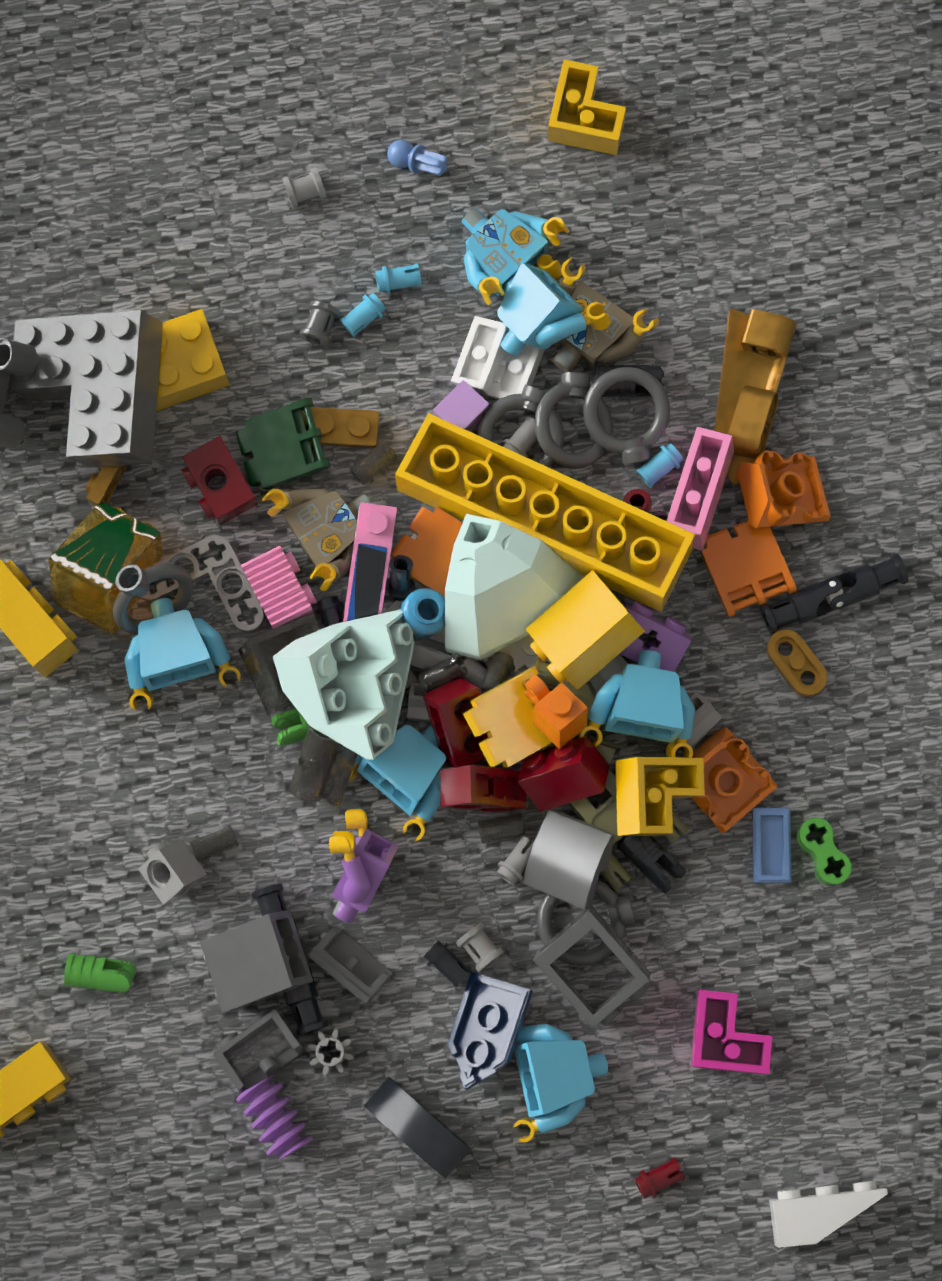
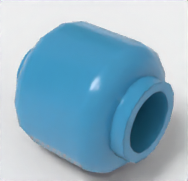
M430 588L417 589L411 592L400 604L399 610L403 611V623L410 625L414 638L428 639L439 633L445 626V597L436 590Z

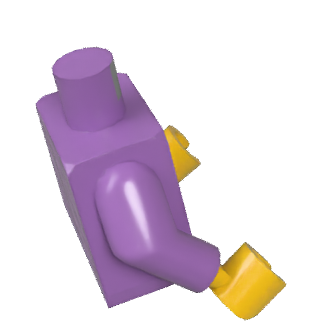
M349 809L345 812L346 829H358V837L355 838L354 834L349 831H334L333 837L329 839L330 852L332 854H344V859L341 861L344 872L332 895L338 900L333 915L347 923L354 921L358 911L366 913L399 848V845L367 829V813L362 809Z

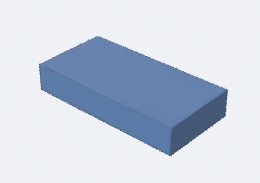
M753 808V883H791L790 808Z

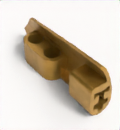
M730 309L728 314L714 431L732 435L734 454L727 476L734 486L740 484L739 480L735 479L740 462L754 461L765 450L778 405L779 395L777 389L797 323L791 318L756 309H751L749 315L735 309ZM754 346L756 347V352H752Z

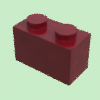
M584 736L572 741L570 740L560 750L554 746L542 751H536L524 758L517 782L539 811L542 812L603 793L610 766L590 739Z

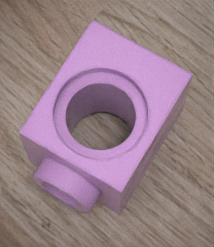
M462 380L433 409V415L471 432L480 423L483 415L489 408V403L466 381Z

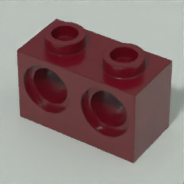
M463 678L456 679L423 695L438 748L446 755L447 759L445 762L452 767L467 766L484 759L485 756L479 743L489 738L487 733L475 737L463 713L473 708L470 701L483 694L477 685L475 686ZM461 701L459 709L454 712L455 706ZM471 733L470 739L464 744L466 737Z
M476 765L440 770L441 807L492 813L526 809V793L517 782L520 771Z

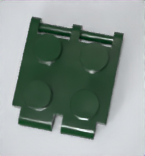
M304 398L244 420L245 428L235 432L241 455L244 457L253 455L254 457L243 462L250 486H262V489L270 490L331 467L329 459L324 458L319 440L322 437L321 430L316 428L311 411V407L314 406L312 398Z

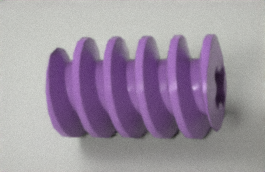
M272 1075L242 1092L236 1101L238 1104L250 1102V1105L244 1111L245 1117L258 1116L251 1125V1128L253 1130H266L259 1138L260 1144L272 1142L273 1144L266 1154L268 1157L280 1155L279 1160L310 1143L313 1137L299 1136L306 1125L304 1122L292 1124L291 1121L298 1114L297 1109L284 1110V1107L291 1098L289 1096H276L283 1087V1084H270L269 1080L274 1076Z

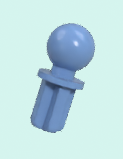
M397 140L388 148V160L397 168L409 167V170L413 173L423 171L437 176H441L443 172L447 171V157L427 151L423 145L418 144L413 147L406 140Z

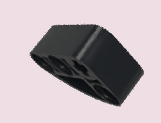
M389 1076L364 1104L379 1121L445 1179L448 1178L471 1150L463 1140L429 1113L424 1106L398 1086Z

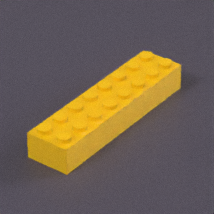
M430 413L426 416L395 473L397 491L434 508L438 507L464 521L466 514L502 521L542 540L582 576L585 577L593 570L608 588L659 612H662L693 550L695 534Z

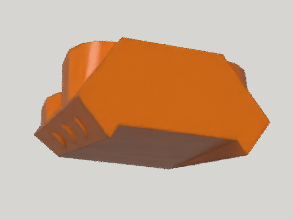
M766 450L754 461L740 462L735 479H738L748 515L747 525L760 528L829 521L831 515L815 456H807L805 453H794L789 458H782L777 452Z
M727 727L716 730L711 737L693 751L692 758H703L705 796L691 798L721 833L728 831L777 788V784L773 781L768 771L761 767L749 753V747L745 742L735 737Z

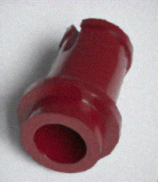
M633 489L627 492L623 498V502L632 506L640 505L639 509L647 513L651 510V497L642 489Z
M674 1157L646 1173L644 1170L640 1171V1176L634 1178L644 1199L650 1196L654 1199L659 1191L685 1180V1175L683 1171L680 1172L682 1168Z

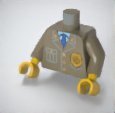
M572 257L566 260L561 267V273L564 278L559 280V284L583 308L580 312L582 315L586 314V308L589 304L598 302L603 305L605 313H608L611 323L604 330H595L588 324L586 325V330L557 342L563 347L552 361L565 373L571 372L580 359L592 368H595L599 363L608 365L629 357L644 339V332L655 329L659 324L658 318L653 319L649 326L644 324L643 316L649 309L640 310L632 317L580 280L576 284L574 281L585 273L586 266L583 263L579 268L578 274L572 273L569 270V263Z
M272 489L262 498V501L272 500L276 504L267 512L268 515L275 516L282 509L286 510L282 513L286 523L315 566L310 579L312 580L314 577L320 576L325 580L320 587L321 591H327L333 581L350 573L360 502L371 504L365 494H362L347 505L337 490L330 492L326 489H297L286 492L280 489Z

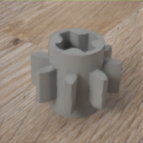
M338 1029L333 1031L332 1038H326L325 1034L319 1031L318 1037L321 1041L318 1045H308L310 1050L316 1051V1058L312 1059L310 1065L323 1064V1075L326 1076L329 1074L330 1068L335 1066L340 1073H344V1067L341 1063L344 1059L354 1060L355 1058L351 1054H347L345 1048L352 1043V1040L346 1039L343 1042L338 1040ZM331 1041L336 1042V1049L341 1051V1055L339 1058H333L331 1063H327V1056L321 1054L323 1046L329 1047Z

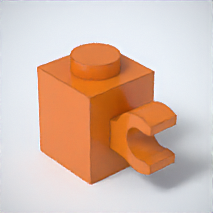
M534 675L524 684L528 689L524 694L535 704L534 725L559 750L587 727L588 707L562 682L551 692L537 675Z

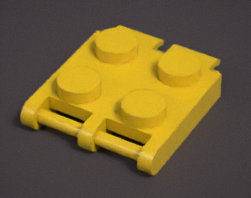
M536 666L470 701L473 708L463 713L475 737L487 733L489 738L480 742L479 746L490 767L502 763L503 767H510L552 743L534 725L535 704L524 694L528 690L524 686L527 682L526 680L539 673Z

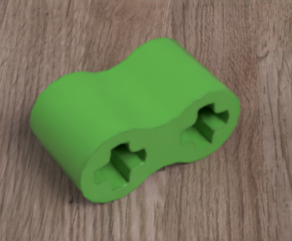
M814 817L805 821L797 831L796 840L798 846L812 857L815 865L814 873L821 884L829 887L840 885L851 873L852 865L850 859L835 846L832 827L826 820ZM809 827H812L814 831L821 830L823 832V836L819 839L820 845L815 840L808 842L806 836L810 833ZM827 860H830L832 864L838 862L841 865V869L837 872L839 878H836L834 874L827 875L824 869L828 866Z

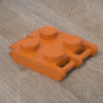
M422 506L408 527L411 532L417 535L416 539L414 540L410 536L403 534L391 552L390 557L394 560L397 555L409 557L413 561L412 579L425 588L438 591L445 597V587L453 547L463 523L436 507L434 512H431Z
M747 521L733 526L735 538H731L727 528L707 536L705 542L706 549L701 551V557L728 618L734 616L735 611L755 603L759 606L766 604V599L787 591L789 594L797 592L795 582L770 527L756 528L747 525Z

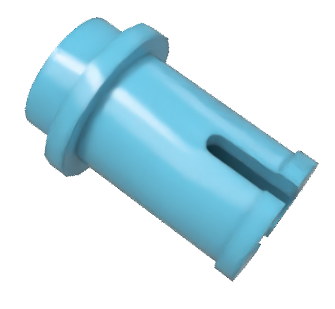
M418 263L391 269L382 266V270L375 271L378 291L386 292L388 295L391 293L390 290L422 286Z
M374 293L369 296L364 295L362 297L363 301L339 320L352 337L357 336L375 318L381 319L383 317L382 313L386 310V307Z
M671 443L666 447L661 445L659 447L661 451L636 470L650 488L673 468L679 469V463L684 460Z

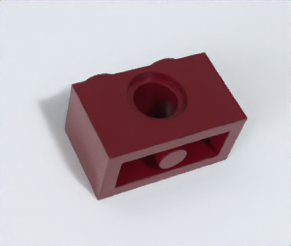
M221 436L182 456L187 467L181 471L191 489L198 486L204 498L199 500V503L209 520L216 517L218 523L222 525L258 505L255 496ZM220 475L226 478V484L221 489L212 490L208 488V483L214 476Z

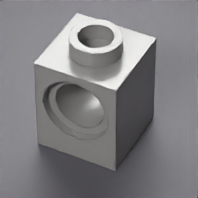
M182 839L169 845L165 841L157 844L147 852L149 859L138 868L163 905L185 895L207 875Z

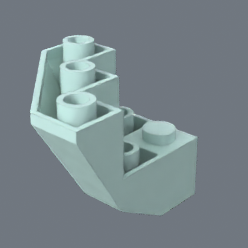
M466 514L454 543L445 587L446 652L481 660L528 636L529 633L525 629L584 577L542 540L502 521Z
M402 610L330 625L294 640L273 656L282 691L312 728L367 760H374L394 743L415 645L410 625L403 623Z

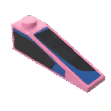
M360 502L343 622L382 614L397 507Z

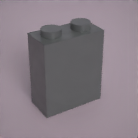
M291 910L266 914L200 941L204 953V961L209 969L215 988V997L220 1004L222 1013L249 1007L313 982Z

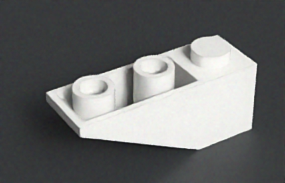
M876 1181L853 1183L854 1191L839 1192L838 1185L815 1187L816 1195L801 1196L800 1189L778 1191V1199L769 1200L775 1246L781 1248L817 1244L888 1194L887 1188H877Z

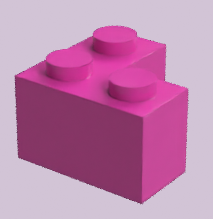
M699 990L696 996L690 1067L768 1075L770 1073L773 1036L735 1032L738 994Z

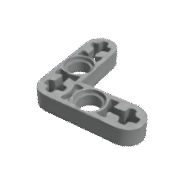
M219 535L209 536L149 566L152 567L159 564L176 565L180 560L191 561L194 565V571L191 575L193 584L210 576L232 622L238 630L243 633H253L263 626L265 622L264 610L231 544L226 538ZM212 544H216L219 548L225 546L226 550L222 552L223 559L216 561L214 557H210L203 562L207 568L201 571L200 564L193 553L199 551L202 558L211 552L210 546ZM230 575L239 576L243 582L242 588L235 594H228L222 588L224 579ZM171 579L175 584L168 587L167 581L164 580L156 585V593L151 594L148 590L140 598L146 602H154L158 599L166 598L178 592L179 584L176 580ZM247 593L251 595V598L244 599L250 611H258V614L254 616L255 623L252 625H248L246 621L239 622L238 619L243 616V613L238 603L233 607L229 604L230 602L241 600Z

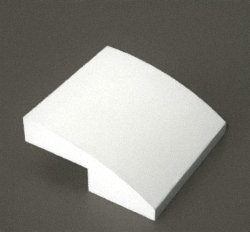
M475 316L451 382L458 385L464 380L477 393L497 400L508 395L521 394L524 385L532 386L545 350L526 344L519 356L511 355L500 345L510 329L502 322Z

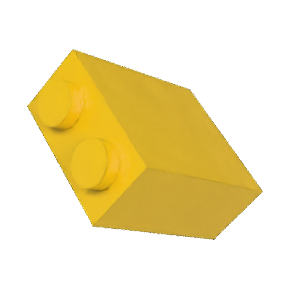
M593 570L525 629L534 640L530 644L533 651L543 662L547 659L552 662L547 666L552 675L560 683L567 680L576 690L580 689L645 632Z

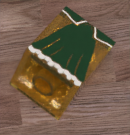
M101 501L48 559L54 604L115 635L120 628L113 617L114 602L120 591L116 586V576L123 567L130 564L137 565L142 570L155 566L163 555L161 532L153 525L142 523L127 515L122 509L111 507ZM133 597V599L131 600L128 607V613L132 608L133 604L135 603L137 599L136 597Z

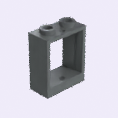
M593 906L587 908L540 948L533 958L538 967L592 1028L599 1022L604 1026L610 1023L621 1012L618 1006L628 998L632 1002L637 1000L649 989L647 982L650 980L651 972ZM592 929L634 976L596 1010L589 1005L553 963Z

